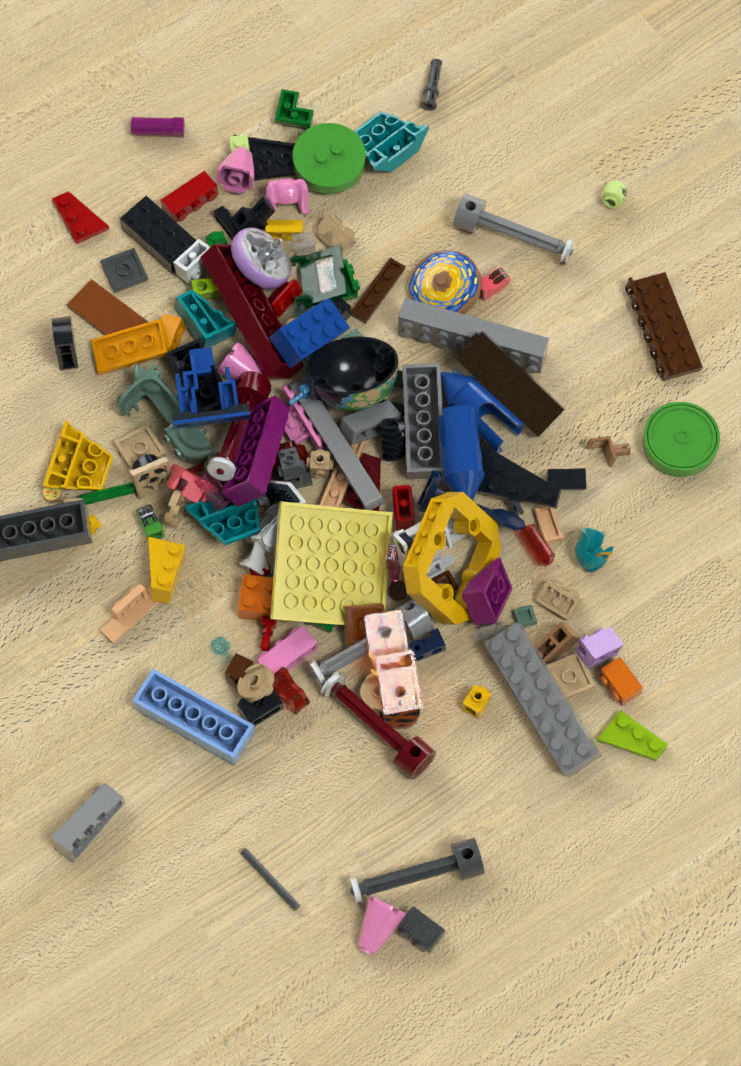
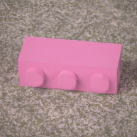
M304 626L299 629L295 628L286 639L277 641L273 646L274 648L270 651H264L260 654L257 664L261 663L270 668L274 673L275 682L318 650V642Z

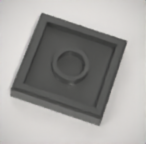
M135 248L100 260L114 293L148 281L147 274Z

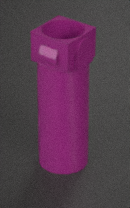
M184 117L131 118V135L184 137Z

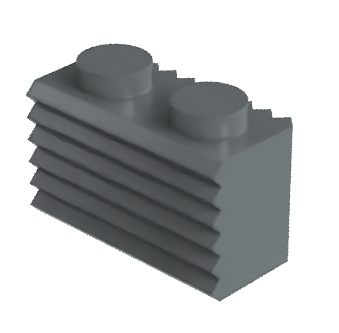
M412 906L398 925L399 934L406 940L412 939L415 941V946L422 952L427 950L431 953L445 935L444 928L414 906Z

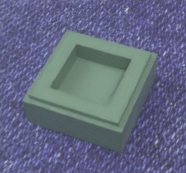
M532 605L513 610L515 621L524 628L537 625Z

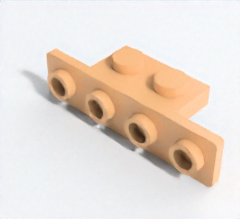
M141 584L133 587L122 600H118L111 609L114 618L101 629L102 634L112 643H115L160 603L152 601L151 585L147 589Z

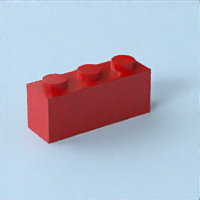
M203 171L162 198L161 208L174 221H183L190 213L198 211L205 203L213 201L217 197L218 185L206 171Z

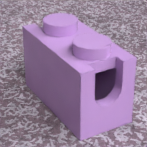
M610 626L604 630L603 628L597 630L590 637L588 635L582 637L578 641L580 646L575 651L589 669L617 655L624 644Z

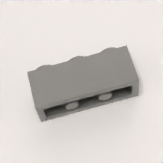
M387 400L342 417L340 431L351 445H355L381 435V421L386 418L400 420L401 413Z

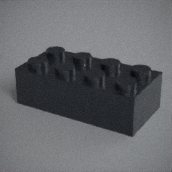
M148 196L141 199L120 218L121 229L171 274L175 272L173 262L197 241Z
M200 338L166 353L167 363L174 377L175 374H179L181 388H184L183 372L192 371L189 350L205 348ZM214 365L211 368V375L197 377L199 391L195 392L198 413L221 410L218 382H223Z

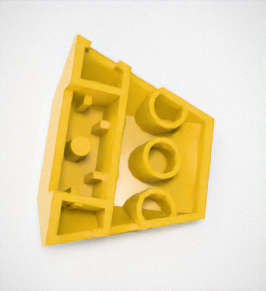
M65 420L50 458L42 488L102 490L113 455L96 442H92L82 431H78L70 425L68 420Z

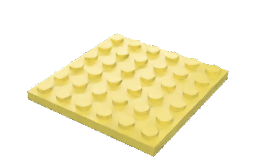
M280 502L270 619L345 625V606L375 603L384 604L385 618L393 512Z

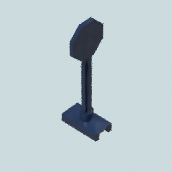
M432 470L417 502L420 505L419 511L426 512L431 498L445 493L444 490L438 489L441 477L437 471ZM477 504L488 516L504 527L516 531L524 530L526 527L524 520L510 511L504 509L490 510L485 506Z

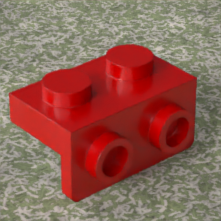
M297 280L286 281L269 297L268 301L277 317L280 318L295 301V297L303 292Z

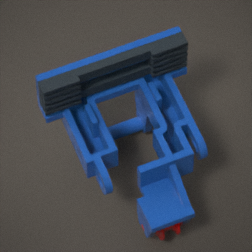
M212 347L189 350L192 371L183 372L184 388H181L179 374H175L180 413L172 414L173 428L180 429L250 419L249 403L238 405L235 379L231 380L229 367H225L227 381L218 382L221 410L198 413L195 392L199 391L197 377L211 375L214 359Z

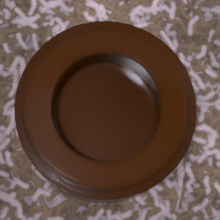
M394 581L389 585L388 593L391 599L401 601L406 598L407 591L404 582Z

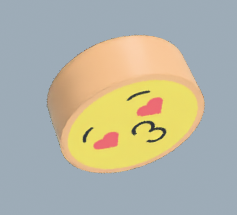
M43 488L42 490L45 501L49 503L58 502L62 497L60 488Z

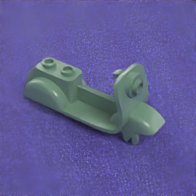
M135 364V383L125 393L120 394L116 401L119 414L130 417L132 408L137 412L139 411L137 405L139 401L145 397L150 398L169 424L164 429L165 435H163V438L168 445L174 447V453L177 458H182L185 462L203 463L207 461L209 455H214L207 441L208 437H204L207 429L200 431L203 426L174 429L172 414L180 413L179 402L177 401L178 393L174 396L163 383V378H158L162 374V370H157L158 365L155 364L145 371Z

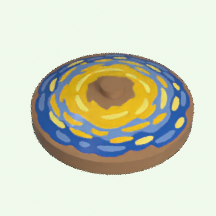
M442 250L426 256L416 265L409 279V297L411 300L465 314L475 305L480 296L482 279L479 269L470 257L458 251Z

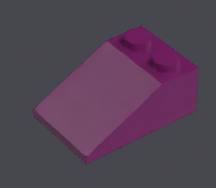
M500 557L492 561L471 579L462 592V599L466 603L469 616L473 619L475 625L496 623L513 589Z

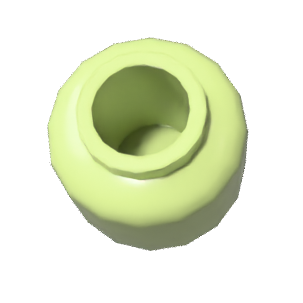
M610 181L605 185L601 198L607 207L617 208L623 205L628 191L622 182Z

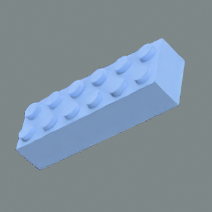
M152 669L132 700L133 707L137 711L233 765L236 764L255 734L253 724L155 669Z

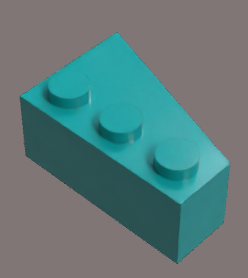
M190 290L176 297L175 311L182 317L194 338L201 339L205 348L212 347L235 336L236 322L230 321L223 316L224 313L210 306V303L195 291Z

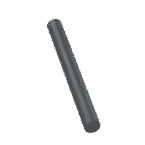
M247 848L241 852V855L294 911L301 906Z

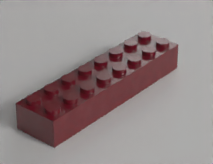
M213 244L201 256L204 267L208 270L212 282L220 292V297L227 305L229 313L234 318L237 328L241 331L245 343L253 354V358L260 366L262 374L267 379L292 378L304 365L301 361L290 369L269 339L271 335L282 328V325L262 288L248 280L238 269L231 254V245Z

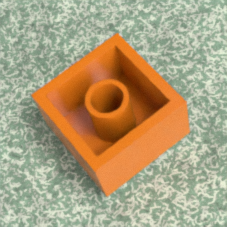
M243 574L238 606V616L240 619L261 621L262 616L270 617L274 577Z

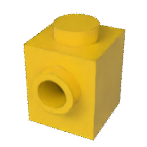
M474 685L462 703V710L479 719L490 703L492 694H490L487 688Z

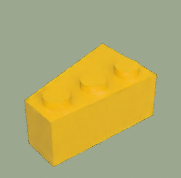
M148 537L152 601L171 605L186 558V545Z

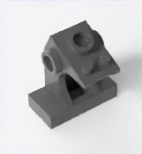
M296 447L278 450L277 454L280 465L277 466L278 472L271 474L272 480L291 482L296 489L312 486L313 482L310 471L305 466L304 461H300Z

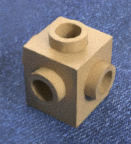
M322 449L311 451V458H307V469H310L311 477L329 478L330 470H333L334 459H330V452Z

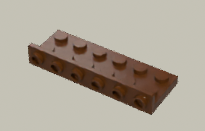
M666 272L634 281L632 277L628 278L625 290L627 295L631 296L633 311H636L638 314L637 321L639 326L643 327L644 340L650 345V355L657 363L656 371L658 375H661L663 381L701 371L703 368Z

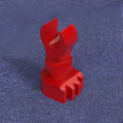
M262 616L261 627L264 628L261 633L263 634L261 651H269L271 636H273L272 629H276L277 620L270 619L268 616Z

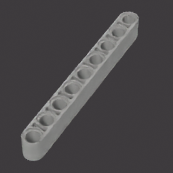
M303 376L290 383L289 388L293 390L296 396L301 393L299 390L301 385H309L311 397L307 399L302 398L297 402L303 406L307 418L312 421L317 434L321 436L324 445L365 510H373L384 504L381 494L322 401L314 398L313 389L307 377Z

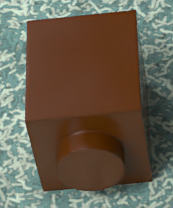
M235 653L225 671L227 682L237 686L240 677L244 678L246 669L253 665V661Z

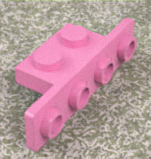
M286 385L282 387L283 395L287 402L296 397L292 389L289 390ZM297 402L289 407L291 408L288 415L289 418L284 429L292 446L295 447L310 439L316 450L322 449L323 440L319 434H315L312 421L306 419L303 406L301 404L298 405Z

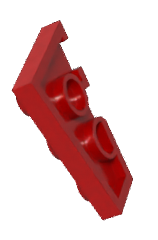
M69 191L52 198L56 209L76 244L109 230V225Z

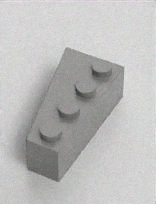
M106 783L101 787L98 786L92 796L51 837L54 848L74 863L125 803L123 796Z

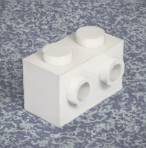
M200 239L191 245L173 262L177 276L188 284H191V280L198 279L206 270L201 256L210 246Z

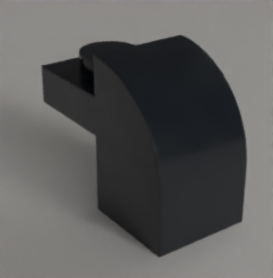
M262 197L252 209L242 206L231 220L238 232L245 228L263 230L266 228V225H269L267 220L276 210L267 197Z

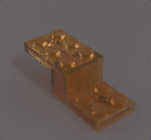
M402 609L363 615L371 672L377 675L383 714L387 715L423 708L414 651L408 648ZM384 626H388L390 629V634L387 637H382L380 634V630ZM398 686H402L405 690L404 695L401 697L395 695V689Z

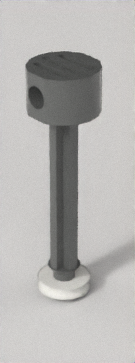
M470 838L451 844V856L364 879L361 883L357 882L356 876L353 879L349 877L351 884L350 893L354 895L357 905L359 902L363 904L361 895L369 896L457 871L461 881L484 875V866L475 838Z

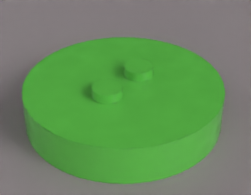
M322 123L312 126L299 136L293 148V167L298 179H303L309 189L319 193L335 194L343 192L354 186L360 180L365 170L366 153L361 138L353 130L341 124Z
M673 402L658 408L649 417L643 434V448L649 461L660 471L677 477L696 475L708 468L716 457L720 443V432L714 418L702 407L688 402Z

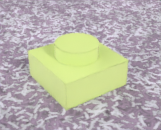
M247 135L229 137L231 152L238 147L249 150Z

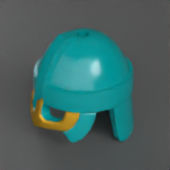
M583 528L574 550L578 564L591 573L605 565L607 559L613 553L614 547H609L603 551L601 546L605 537L604 533L592 528Z

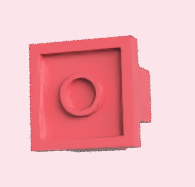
M173 463L170 469L172 474L166 483V486L172 490L182 489L181 495L195 503H198L200 500L204 503L209 493L213 494L216 489L207 480Z

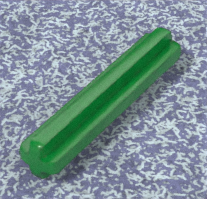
M130 482L81 494L80 498L88 505L136 493V489L133 483Z

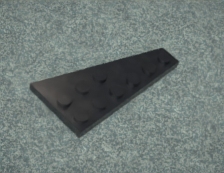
M248 137L249 151L252 153L254 166V181L296 175L293 167V148L295 143Z
M480 443L485 477L477 491L478 494L557 509L562 492L559 488Z

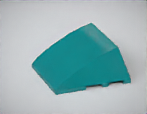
M380 111L354 132L361 138L366 156L373 169L392 172L419 152L429 127L426 125H416L413 121L406 122L400 120L398 116Z
M222 496L206 503L200 500L198 503L194 502L184 506V509L224 546L260 533L257 499L237 507L227 497Z

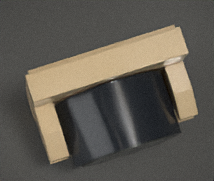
M153 454L143 455L134 462L132 470L128 471L139 499L168 488L166 483L171 475V470L166 456L158 459Z

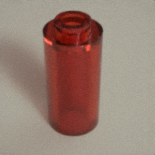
M530 524L519 532L518 535L539 566L544 565L546 567L553 563L555 554L535 524Z

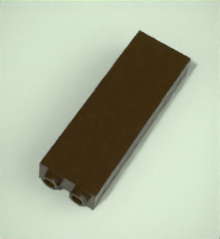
M477 331L470 338L472 342L468 347L464 345L457 352L459 356L456 360L539 437L565 408L484 331L481 333Z

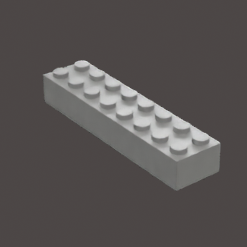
M404 299L398 317V334L401 336L418 339L422 343L436 344L440 348L454 349L458 352L464 345L468 347L472 342L470 338L477 331L479 333L484 331L523 369L529 373L541 374L547 355L549 338L415 300Z
M514 623L484 643L564 775L571 777L602 756L521 624Z

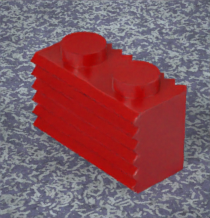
M412 486L392 487L396 530H407L415 525Z

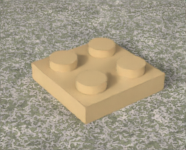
M147 424L114 441L116 448L130 470H132L134 462L143 455L153 454L158 459L166 456L165 451Z
M577 653L547 664L567 699L595 689L592 677Z

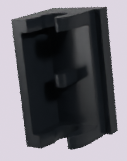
M586 468L547 469V482L560 490L587 489Z

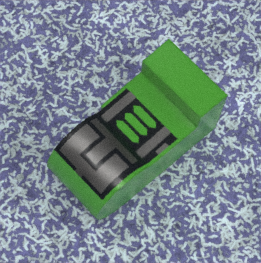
M151 504L136 509L147 540L148 537L156 539L165 537L164 529L155 515Z

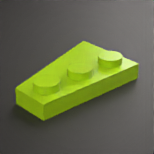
M622 710L618 712L597 739L599 743H606L614 746V748L624 749L653 761H657L668 747L666 742Z

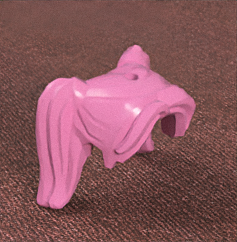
M286 178L268 183L266 197L274 209H276V204L298 203L303 214H310L308 208V187L303 179L294 180Z

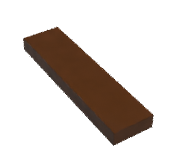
M389 258L351 310V316L366 324L405 271L406 266Z

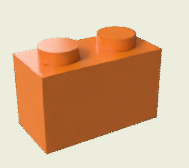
M621 657L601 668L599 679L605 687L608 686L615 702H619L623 706L641 695L643 687Z

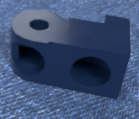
M438 628L431 630L430 637L423 640H414L409 644V656L414 661H420L446 651V644Z

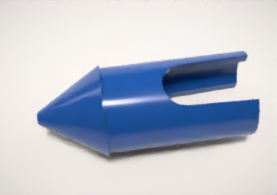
M441 372V385L447 407L458 405L475 407L479 437L495 452L501 453L503 451L500 447L503 440L481 417L488 414L493 415L515 435H520L525 424L475 377Z
M468 405L443 408V415H438L443 468L442 480L452 492H464L473 501L485 477L475 407Z

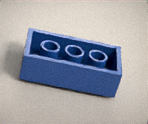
M327 298L280 328L269 339L291 369L326 344L337 339L350 327L331 299Z

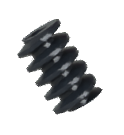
M386 418L381 421L382 458L387 461H397L402 459L406 453L405 425L402 420Z

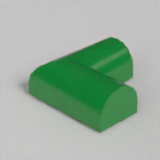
M281 89L275 123L309 129L312 127L314 110L297 107L299 92Z

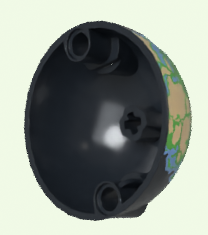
M348 337L326 344L314 352L306 365V375L313 389L314 398L319 401H325L333 408L346 411H359L376 405L389 394L395 384L398 374V355L391 345L372 337Z

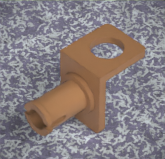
M610 436L591 438L585 446L586 449L603 447L609 467L613 466L616 456L630 455L631 453L629 443L613 445Z

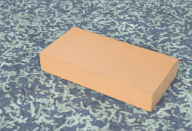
M548 507L535 508L534 514L544 544L548 545L563 541L564 538L554 509Z

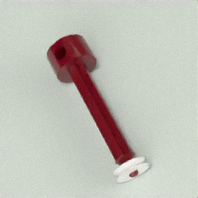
M248 371L242 373L236 381L238 405L249 403L251 415L255 404L269 398L272 386L270 381L264 375L257 372ZM248 420L231 422L218 457L210 459L207 465V471L213 478L220 481H229L234 477L236 467L233 464V459Z
M340 671L333 674L323 685L320 693H325V698L334 693V698H337L398 754L393 764L407 777L414 780L420 776L435 758L436 751L419 736H415L408 742L346 685H342L345 676H340Z

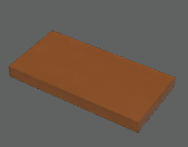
M92 279L67 304L70 310L104 335L147 323L146 319Z

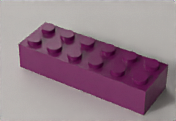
M275 395L254 405L233 459L236 472L231 480L225 482L222 494L237 507L259 497L261 498L267 492L268 482L271 478L273 465L276 462V455L280 448V442L284 435L285 425L291 409Z

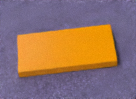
M161 318L91 339L98 375L166 356V353L169 352Z

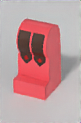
M497 268L491 274L481 278L482 288L480 297L485 301L510 283L511 278L503 268Z

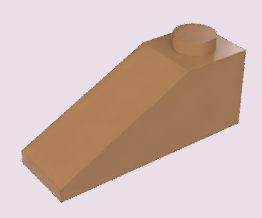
M559 622L535 647L547 665L567 652L580 637L569 624Z

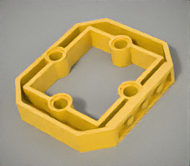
M447 492L431 498L403 565L407 594L441 624L458 625L472 619L469 616L468 607L462 599V592L467 583L498 558L501 552L498 524L464 492ZM450 517L455 520L454 530L458 535H471L478 541L469 566L462 573V583L455 600L453 599V587L450 584L435 583L427 576L436 551L442 549L445 545L446 536L444 531Z

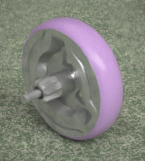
M245 228L234 236L231 243L233 260L242 274L252 283L265 289H276L285 284L290 276V261L285 250L280 245L283 241L282 238L276 240L258 228Z

